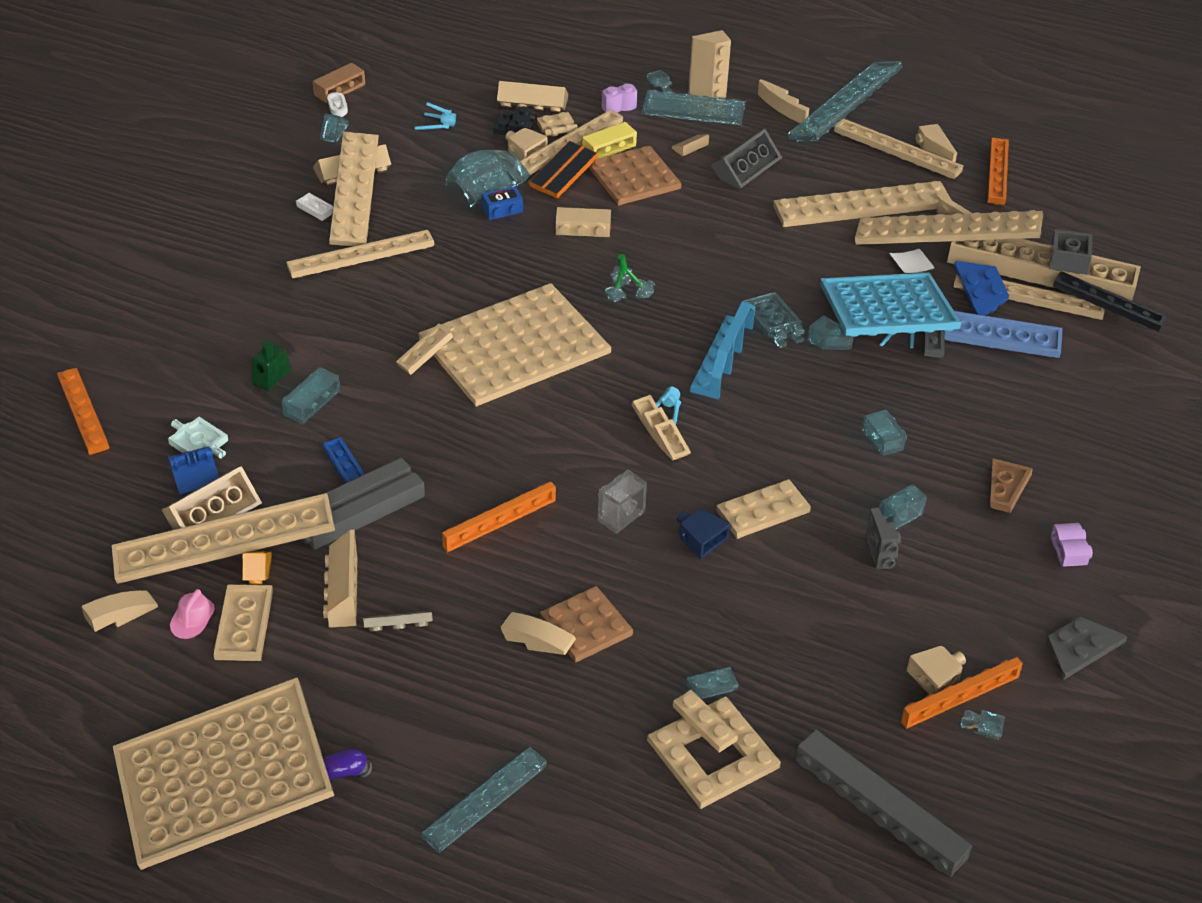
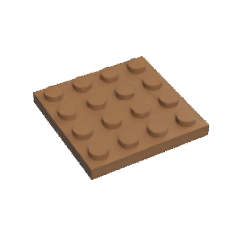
M644 146L620 154L598 158L588 167L618 206L681 189L679 179L651 146Z

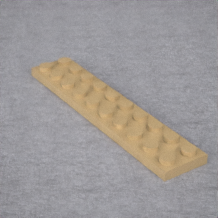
M941 181L807 197L784 198L774 200L773 207L782 226L789 227L937 209L940 197L946 196L950 200L951 198Z
M1043 211L860 218L855 243L858 245L1040 238Z
M325 493L112 545L115 580L119 584L335 531L328 494Z

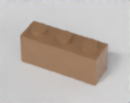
M353 63L343 66L313 80L314 95L328 103L327 97L331 93L339 92L345 95L364 86L365 73L364 70Z

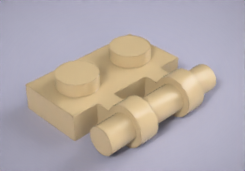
M569 112L537 118V125L541 132H544L545 136L555 137L561 133L568 134L578 128L577 124H574V120Z

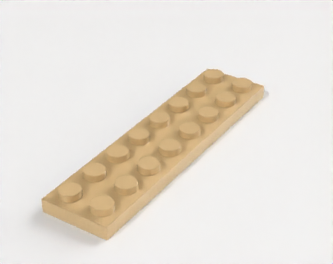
M343 132L329 239L330 245L358 246L367 244L379 135Z

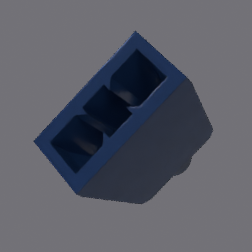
M704 509L698 510L693 515L682 511L677 517V521L680 523V539L700 559L729 538L730 523Z

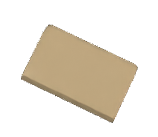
M696 135L672 146V149L681 156H685L709 144V135Z

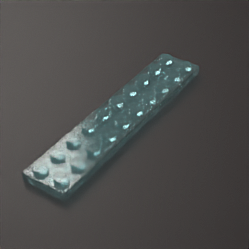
M902 61L872 63L788 133L789 140H796L798 142L803 140H810L811 142L819 140L823 134L829 132V129L837 125L849 112L855 110V107L863 103L875 90L881 88V85L889 81L893 75H896L903 68Z

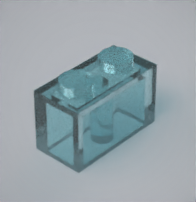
M886 409L865 415L863 431L882 456L904 450L905 441L907 440L906 432L901 429L895 418Z
M912 484L882 500L880 506L881 514L885 516L887 523L893 522L897 529L924 514L927 496Z

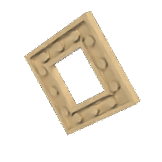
M723 697L707 706L738 735L737 741L733 745L743 758L707 776L684 745L702 737V735L684 718L649 734L647 738L649 744L700 809L779 769L781 764L779 759L727 697Z

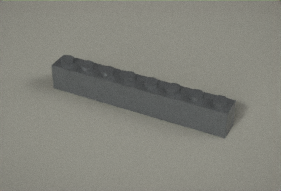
M815 730L798 745L796 761L801 767L808 769L821 782L833 788L839 796L845 797L853 803L859 811L866 813L874 819L879 826L891 832L897 840L911 847L917 855L924 857L932 863L938 871L951 877L968 860L972 848L969 842L818 730Z

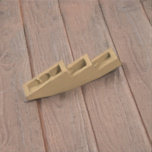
M762 79L759 80L758 95L767 104L800 124L805 125L808 122L809 108L798 104L799 99L788 95V90Z
M651 395L632 402V407L647 431L672 461L691 453L673 420H668L662 407H657Z

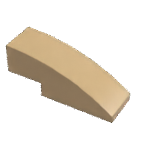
M129 591L94 600L83 605L82 610L85 619L96 632L112 623L119 627L157 608L158 604L148 591Z
M511 612L500 627L506 641L525 643L527 649L565 655L576 640L574 635L549 622Z

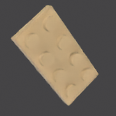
M789 479L716 505V512L723 520L730 523V530L737 539L809 513L811 509L809 503Z
M227 585L214 649L215 660L261 661L273 595L272 585Z

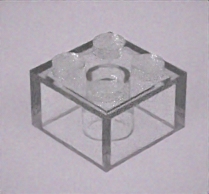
M627 470L623 474L618 475L608 485L603 486L598 493V521L617 534L645 513L647 482L630 470Z

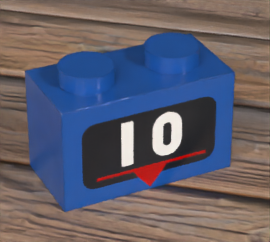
M516 186L482 193V208L489 220L523 213V198Z

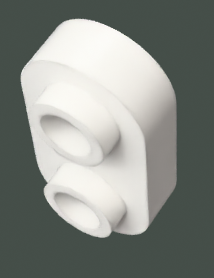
M339 92L328 95V105L331 114L338 118L346 115L348 109L344 95Z

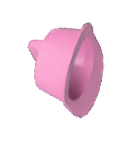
M199 589L184 595L180 599L178 609L171 620V632L174 636L181 639H189L199 635L214 613V604Z

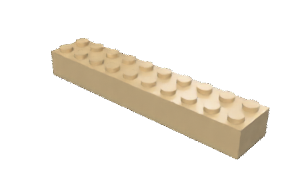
M1025 239L952 241L947 261L952 264L959 261L996 266L999 275L1041 284L1046 287H1053L1055 279L1061 272L1049 269L1051 245ZM1092 255L1087 275L1072 272L1065 273L1132 301L1141 266Z

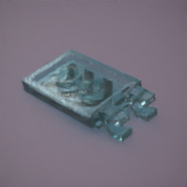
M776 292L742 301L755 306L754 322L767 337L774 338L775 344L779 348L787 346L786 341L783 339H787L788 333H791L792 339L796 343L804 341V338L801 336V334H804L802 321Z

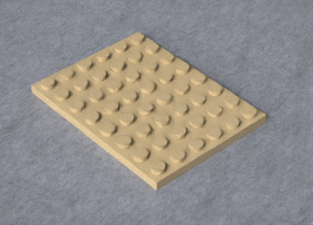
M550 283L441 324L452 333L453 338L433 356L475 406H479L611 353V346ZM433 328L420 332L419 339L421 340Z
M298 678L113 746L137 865L141 870L334 796Z

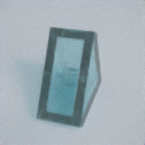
M325 113L320 140L336 143L349 125V121L341 116Z

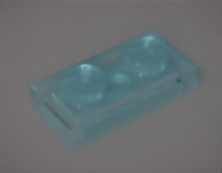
M730 667L687 677L686 681L689 690H692L700 699L738 690V682Z

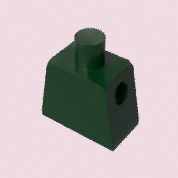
M266 340L261 344L262 349L252 358V384L269 391L291 371V366L286 350L275 345L272 341Z

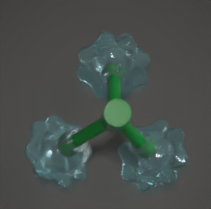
M619 254V267L615 266L614 272L611 273L614 286L605 288L608 299L620 301L621 298H626V293L623 292L621 287L624 284L629 285L631 279L636 282L638 287L636 296L639 298H649L654 293L653 286L655 283L651 280L648 282L639 280L632 273V269L627 268L625 255Z

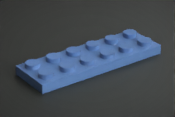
M954 311L961 322L960 329H953L944 333V340L1055 358H1060L1062 328Z

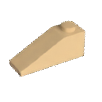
M938 124L919 126L916 142L923 150L953 162L956 161L957 152Z

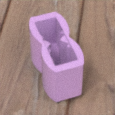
M627 83L618 88L608 87L602 90V109L604 112L613 110L618 113L637 108V90L633 84Z
M1079 523L1053 524L1050 535L1061 566L1088 565L1093 552L1092 547L1086 541V532L1082 529Z

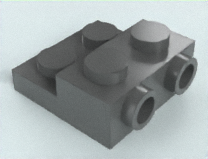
M871 508L865 538L876 569L893 568L896 564L895 559L898 557V544L901 543L900 532L896 531L893 522H886V518L882 516L880 508Z

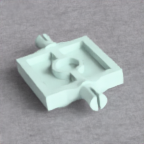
M201 417L187 424H182L177 419L172 421L171 426L177 429V432L168 438L169 444L180 452L185 453L209 446L213 454L220 459L225 456L226 452L219 447L228 441V436Z

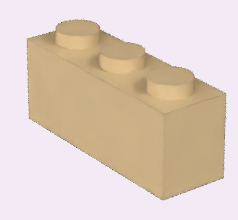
M557 207L556 235L610 237L611 210Z

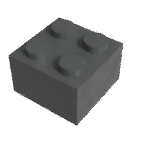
M1055 229L1050 246L1049 269L1087 275L1092 258V234Z

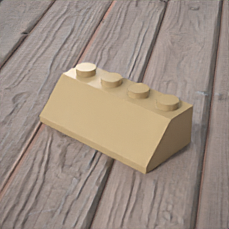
M723 30L692 36L689 95L711 101L726 97L731 40Z
M499 81L497 102L502 107L510 108L513 105L517 106V108L518 106L533 107L537 111H544V109H550L551 112L559 113L560 110L565 111L568 100V92L565 87Z
M386 144L380 145L377 148L375 171L382 173L387 171V168L391 165ZM340 155L320 159L313 166L321 184L326 182L327 185L337 183Z
M242 466L161 510L172 529L176 530L246 513L262 502Z
M353 529L329 546V555H325V567L329 568V571L324 573L325 584H328V588H324V601H328V605L323 606L324 618H328L329 627L356 626L357 550L355 530Z

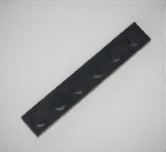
M1062 271L1053 284V287L1063 292L1072 294L1079 299L1086 300L1098 307L1105 308L1114 314H1119L1156 331H1160L1167 318L1162 313Z

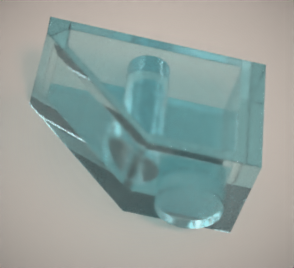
M822 316L809 326L807 341L821 349L849 350L852 348L853 337L846 336L841 325L826 316Z

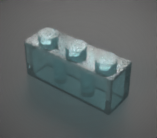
M319 367L289 395L284 397L282 400L283 415L303 425L340 392L339 376Z

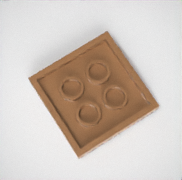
M597 586L540 612L541 620L549 622L575 636L576 640L567 651L575 663L633 635L632 627Z

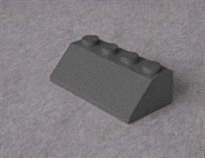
M763 129L713 162L711 166L720 180L740 189L779 161L782 156L766 129Z

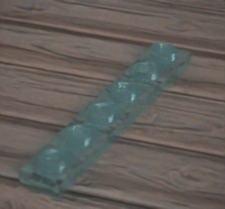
M529 747L423 831L422 838L440 853L547 767V760Z

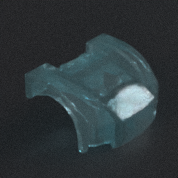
M497 149L479 150L467 154L456 162L446 176L445 186L449 185L451 181L456 182L463 189L469 206L473 207L482 202V193L517 186L525 182L530 174L524 165L507 151Z

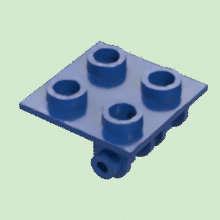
M209 446L168 457L180 495L193 492L219 477L213 459V452Z

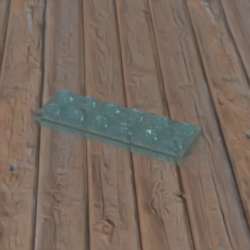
M647 90L642 114L742 125L745 101Z

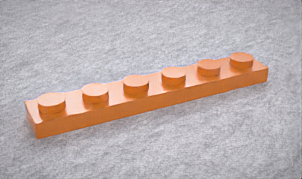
M991 139L987 203L994 205H1005L1008 139Z
M77 368L57 373L58 380L89 455L109 450L108 441Z
M548 482L491 510L485 511L472 519H468L453 528H449L442 532L443 548L448 553L555 502L556 486L552 482Z
M1018 657L1009 661L1005 660L998 666L991 669L987 668L976 676L967 677L954 686L949 685L936 694H929L916 703H909L904 708L901 723L907 729L1019 678L1023 663Z

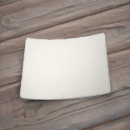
M920 249L904 253H890L904 273H917L934 268Z

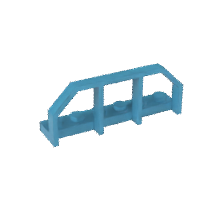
M742 302L735 316L726 315L691 385L690 392L719 400L722 374L731 375L733 353L742 352L744 328L753 329L755 306Z

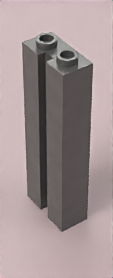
M399 458L327 492L335 531L303 538V541L306 544L309 543L316 550L340 538L349 530H357L425 497L424 481L415 472H411V467L403 458Z

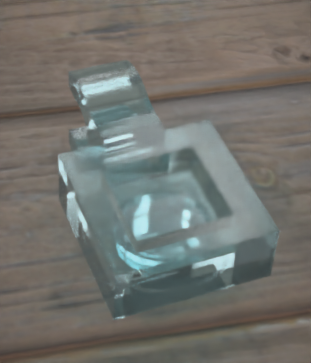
M658 70L647 74V81L655 87L661 86L662 91L666 94L672 92L668 86L672 82L669 80L670 76Z
M965 710L960 726L965 729L977 728V734L1000 740L1005 716L982 710L980 715L973 711Z

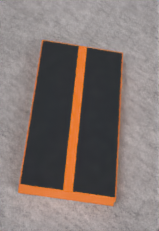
M569 140L529 181V186L558 199L598 158V153Z

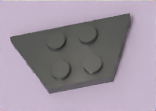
M1079 617L1050 634L1047 638V644L1053 652L1055 664L1058 663L1061 669L1060 676L1065 680L1124 644L1127 636Z

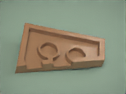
M993 458L990 508L1011 513L1032 475V468Z

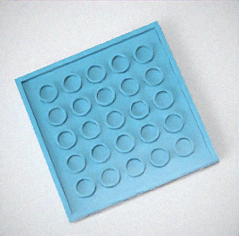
M930 272L821 278L820 285L846 336H875L884 333L894 335L901 332L912 334L918 331L934 332L935 330L952 331L953 329H960L961 322Z

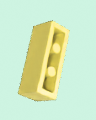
M626 122L584 136L582 146L597 152L598 158H604L635 147L637 132Z

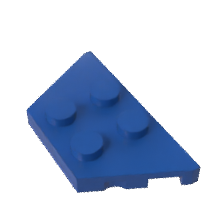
M954 262L956 273L975 314L986 316L990 312L993 313L999 305H1003L1008 300L1009 294L996 266Z

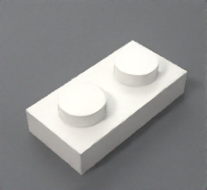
M310 193L296 201L298 208L322 221L333 214L334 206Z

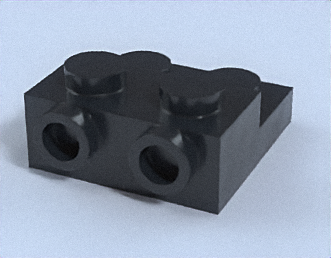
M518 106L516 112L502 110L493 128V134L506 136L509 131L516 133L523 128L532 130L533 123H536L537 113H534L533 108Z

